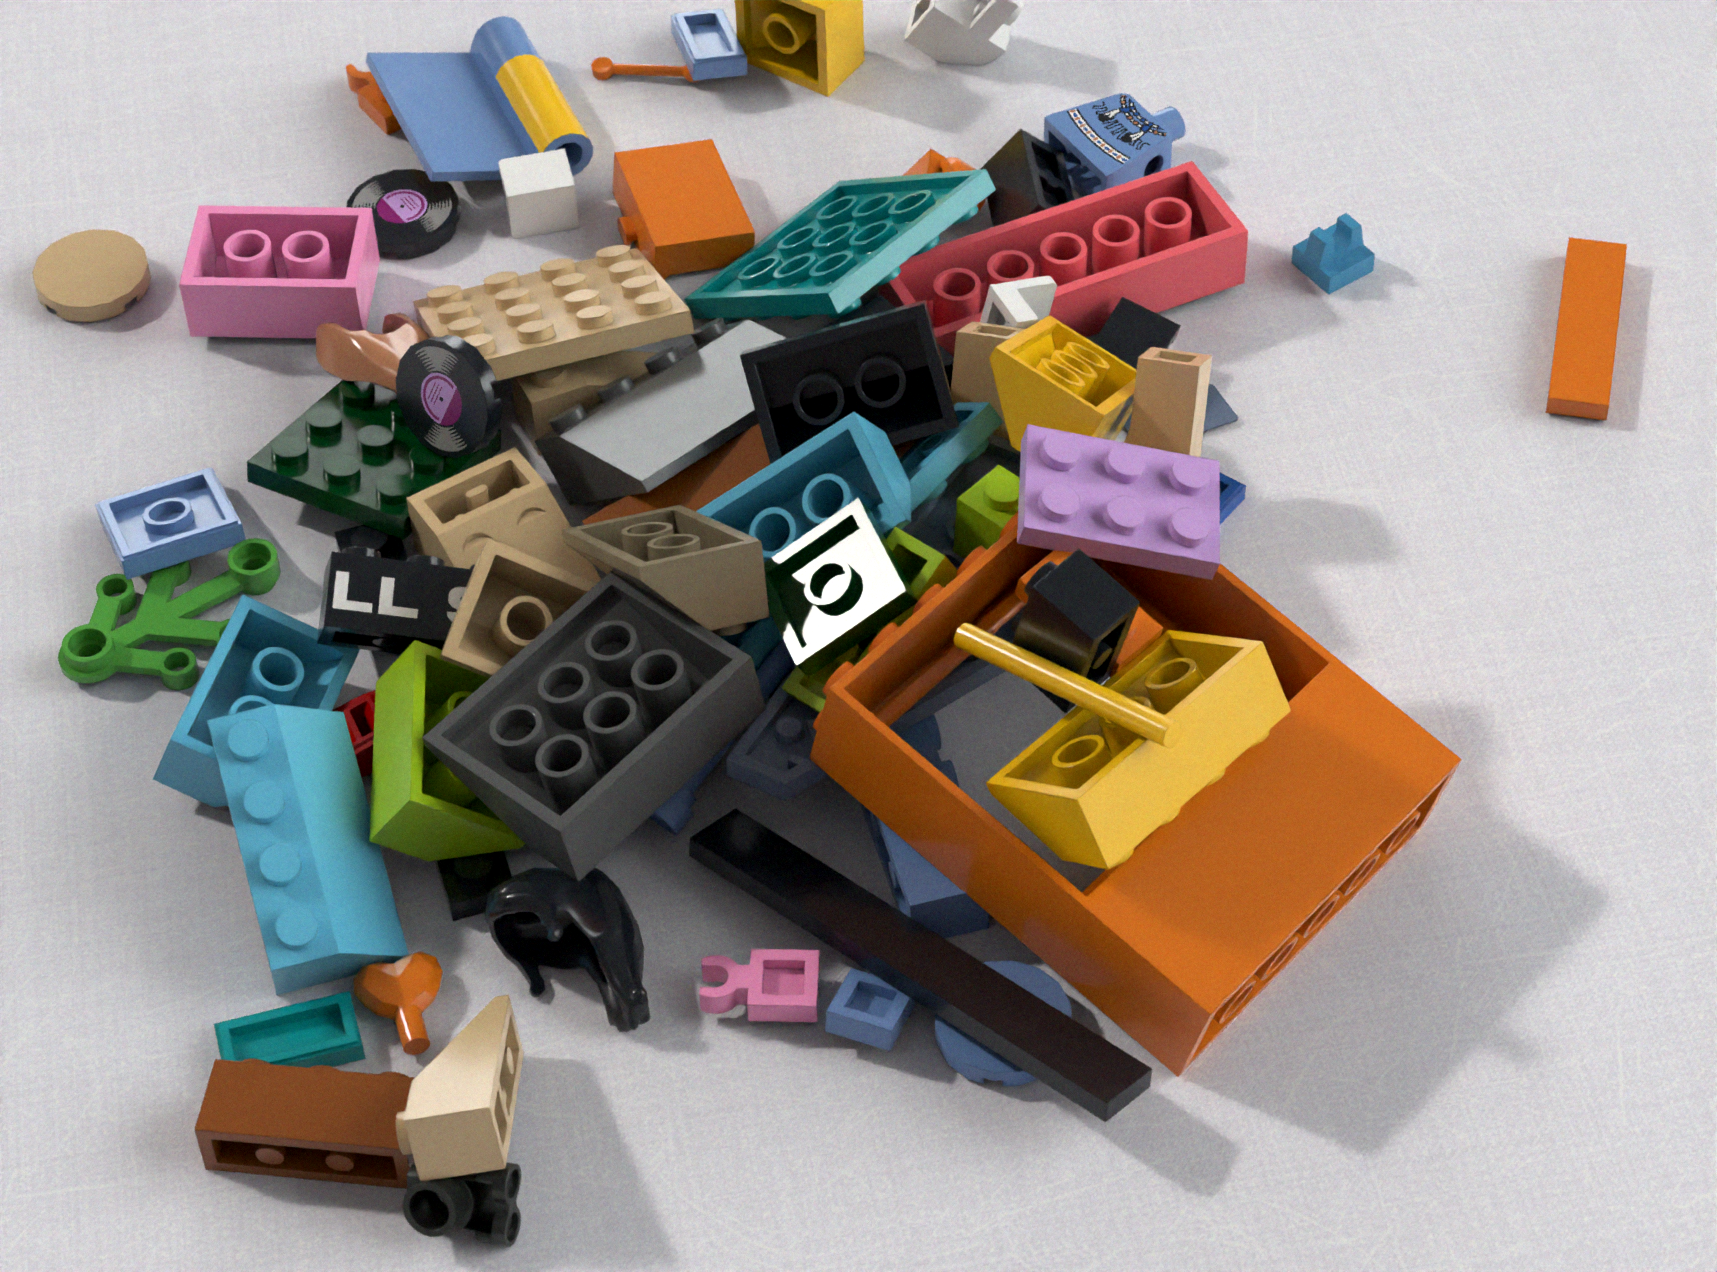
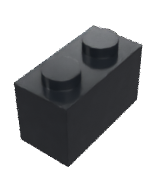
M1078 548L1059 565L1052 561L1047 562L1028 581L1024 589V593L1029 596L1025 608L1019 613L1011 626V630L1015 633L1012 644L1097 684H1102L1111 675L1140 601ZM1034 685L1065 714L1076 706V704Z

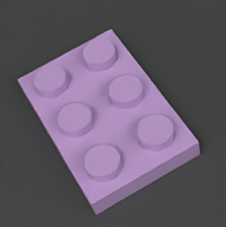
M1028 424L1021 440L1017 544L1072 553L1079 548L1088 557L1212 580L1220 564L1219 461Z

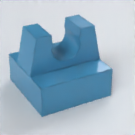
M1345 213L1337 217L1336 224L1324 230L1318 227L1310 231L1309 238L1293 245L1291 263L1329 295L1373 272L1375 254L1363 243L1362 225Z

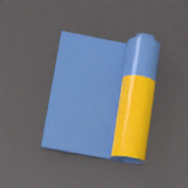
M502 16L485 22L477 30L470 52L367 53L365 62L431 182L501 180L498 164L500 160L565 149L571 173L574 176L589 164L593 156V145L522 25L514 18Z

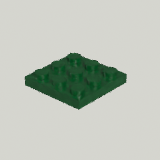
M342 380L247 461V482L405 540L412 533L406 498L493 458L501 450V429H498V433L485 448L459 458L439 456L422 445L409 429L394 391L377 386L371 382Z

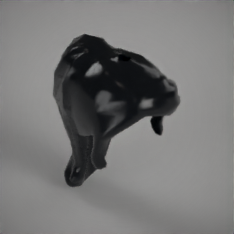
M594 867L578 882L559 868H532L514 875L510 880L498 885L487 894L485 919L488 923L491 937L503 955L525 977L530 985L529 992L531 996L539 997L545 990L544 980L538 970L539 965L561 970L584 968L599 988L611 1026H616L619 1032L636 1030L638 1025L645 1024L650 1020L647 991L642 985L644 945L639 925L619 887L603 871Z

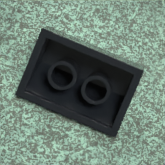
M926 300L747 349L740 354L770 464L852 412H856L885 431L892 446L959 427Z

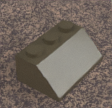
M682 505L562 530L563 542L606 574H609L611 571L617 573L717 636L741 633L747 629V622L769 618L761 540Z

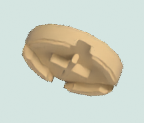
M91 229L63 237L52 243L37 258L32 272L39 302L45 308L48 306L55 309L58 317L68 321L79 322L100 321L113 318L125 312V304L132 301L135 297L138 302L147 293L151 281L145 249L133 237L115 230Z

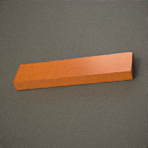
M1572 237L1568 239L1546 413L1607 420L1627 244Z

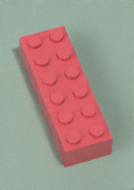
M1190 161L935 246L920 255L911 256L899 266L901 273L896 278L878 286V296L882 295L896 308L926 300L937 342L954 357L956 331L972 321L980 322L991 284L1051 276L1057 284V289L1049 315L1086 338L1101 331L1122 297L1155 313H1159L1243 284L1245 282L1248 230L1194 162Z

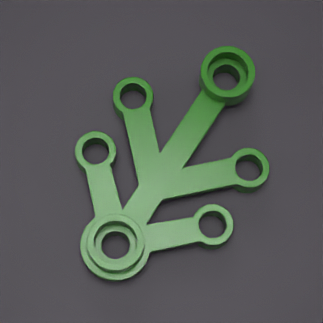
M259 538L246 539L237 543L228 553V571L172 600L171 597L175 587L187 582L191 576L189 560L175 564L177 566L173 568L153 571L135 619L117 629L115 627L119 616L129 613L137 604L132 579L126 580L124 574H111L102 578L96 586L98 600L89 624L80 625L72 629L63 638L62 646L58 653L61 671L68 679L86 684L103 681L115 672L161 676L163 685L175 691L192 687L198 681L200 674L196 656L191 650L177 647L166 652L136 649L135 647L148 640L216 647L230 619L218 622L190 618L241 591L248 595L256 596L272 590L281 573L275 546L269 541ZM123 593L119 596L111 597L113 594ZM177 667H186L180 671H172Z

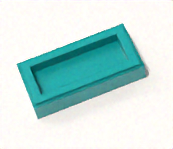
M350 991L214 1024L221 1060L242 1061L245 1059H260L274 1065L310 1068L315 1065L335 1067L366 1059Z

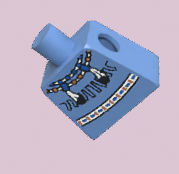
M1124 93L1044 117V142L1063 152L1071 187L1081 197L1171 168L1172 142L1182 138L1186 131L1181 114L1173 106L1150 114L1130 94Z

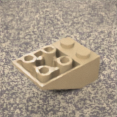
M516 447L406 498L414 547L419 555L440 558L444 560L445 566L470 569L472 565L476 564L487 539L490 538L597 583L601 581L593 564L563 542L562 530L572 527L545 481Z

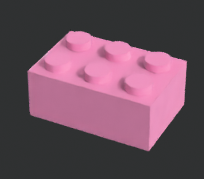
M199 205L179 283L190 336L316 338L317 326L331 322L350 331H366L380 262L372 208Z

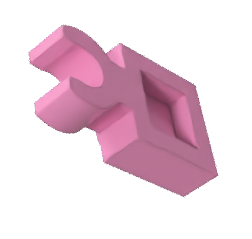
M751 949L750 965H738L731 958L722 955H711L702 958L703 981H719L724 983L719 987H700L699 998L702 1011L720 1014L732 1010L737 1005H747L748 1021L817 1022L820 982L819 950Z

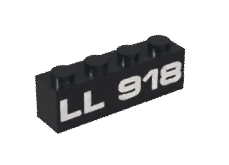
M347 547L342 550V553L332 551L324 572L317 644L402 654L414 640L442 650L475 564L470 569L445 566L444 560L428 555H413L408 557L406 561L381 558L379 551L366 547Z

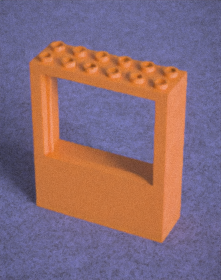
M1017 512L1006 523L1000 533L999 540L988 550L983 546L974 549L960 565L956 578L944 588L940 584H935L929 588L915 605L912 612L913 615L901 626H898L895 622L888 624L875 637L868 649V654L855 666L849 661L845 662L830 676L823 688V693L827 696L823 710L813 723V728L817 732L809 759L1179 1077L1425 825L1462 759L1221 563L1213 579L1210 580L1090 557L1140 601L1139 607L1164 627L1161 635L1167 630L1263 641L1291 711L1269 730V735L1264 741L1248 748L1225 768L1224 775L1218 781L1203 787L1181 806L1179 814L1172 821L1157 827L1134 847V852L1129 859L1109 870L1106 869L1081 892L889 728L971 655L954 645L955 633L962 624L970 623L994 634L1026 605L1025 602L1014 594L1019 578L1054 550L1017 544Z

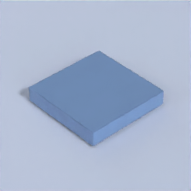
M210 467L95 504L101 526L126 580L226 549L246 540L242 523L213 468Z

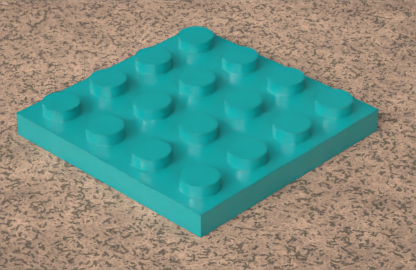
M987 169L838 181L686 297L685 301L694 319L722 317L724 322H730L740 317H755L757 321L768 320L775 316H791L793 320L803 319L810 315H828L830 319L840 318L858 308L861 304L859 297L872 287L881 286L896 278L901 273L899 266L911 256L920 255L934 248L940 242L938 235L949 226L962 223L973 217L979 211L977 204L996 189Z

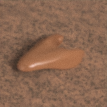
M401 312L388 314L384 317L383 334H374L365 330L350 331L333 322L323 323L317 326L316 357L324 370L345 381L375 383L385 386L388 390L395 391L397 395L395 380L400 359L411 345L426 340L429 337L420 325Z

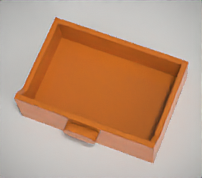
M712 139L614 152L612 192L623 216L617 218L618 231L624 245H631L632 241H634L636 248L664 280L674 274L727 267L754 246L755 230Z

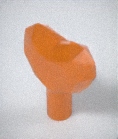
M419 951L405 955L395 963L377 962L363 966L353 978L356 998L377 1016L395 1020L402 1048L406 1054L417 1055L425 1052L430 1047V1040L422 1012L434 1001L441 985L443 971L437 958Z

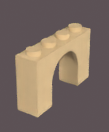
M972 321L956 331L951 383L953 404L955 405L957 402H990L1003 420V423L992 434L1010 441L989 357L996 346L1025 329ZM1151 347L1139 356L1131 423L1123 443L1200 457L1212 355Z

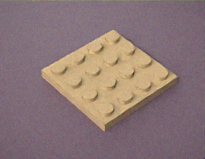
M627 245L605 247L596 252V258L574 262L570 258L551 260L543 263L540 266V271L518 276L516 272L496 273L486 277L483 280V285L461 289L457 285L438 287L430 290L427 293V298L413 301L417 322L426 331L429 338L445 335L462 338L478 349L491 366L496 381L695 333L690 309L637 248L630 249Z

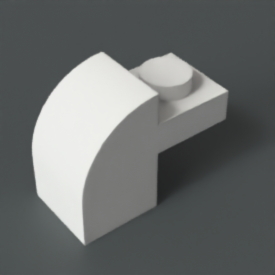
M917 0L911 7L904 41L943 63L979 66L992 62L1006 52L1011 24L1022 11L1025 0Z

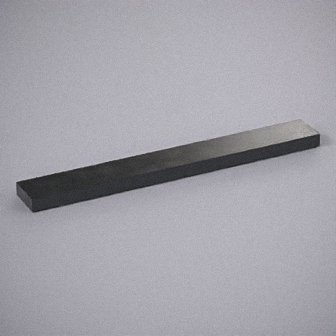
M733 809L690 837V857L1102 1121L1107 1122L1150 1087L1152 1068L740 810Z

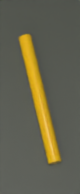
M964 623L955 633L954 645L957 648L1166 748L1175 746L1181 737L1182 724L981 628L970 623Z

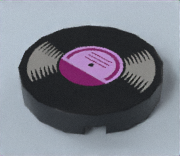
M418 169L392 170L375 175L359 185L347 200L346 208H372L380 257H383L382 251L397 253L398 259H413L432 253L451 240L456 233L455 225L458 220L460 221L459 198L451 183L448 181L431 182L426 172Z
M452 335L434 336L409 347L400 359L395 381L398 405L407 426L422 445L437 455L450 458H459L487 447L498 433L502 416L501 397L494 399V391L491 384L497 381L493 370L478 349L462 338Z

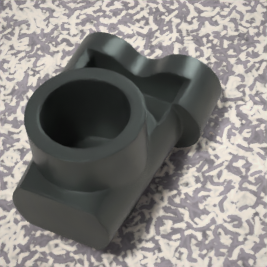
M414 1162L407 1173V1192L404 1195L402 1204L404 1216L413 1229L425 1236L439 1237L456 1226L476 1232L475 1237L478 1241L511 1247L517 1239L521 1223V1214L517 1207V1195L521 1183L520 1166L506 1162L505 1169L420 1182Z

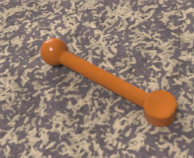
M599 57L591 64L593 76L597 80H607L613 75L685 77L687 81L692 83L700 81H693L686 65L614 64L607 57Z

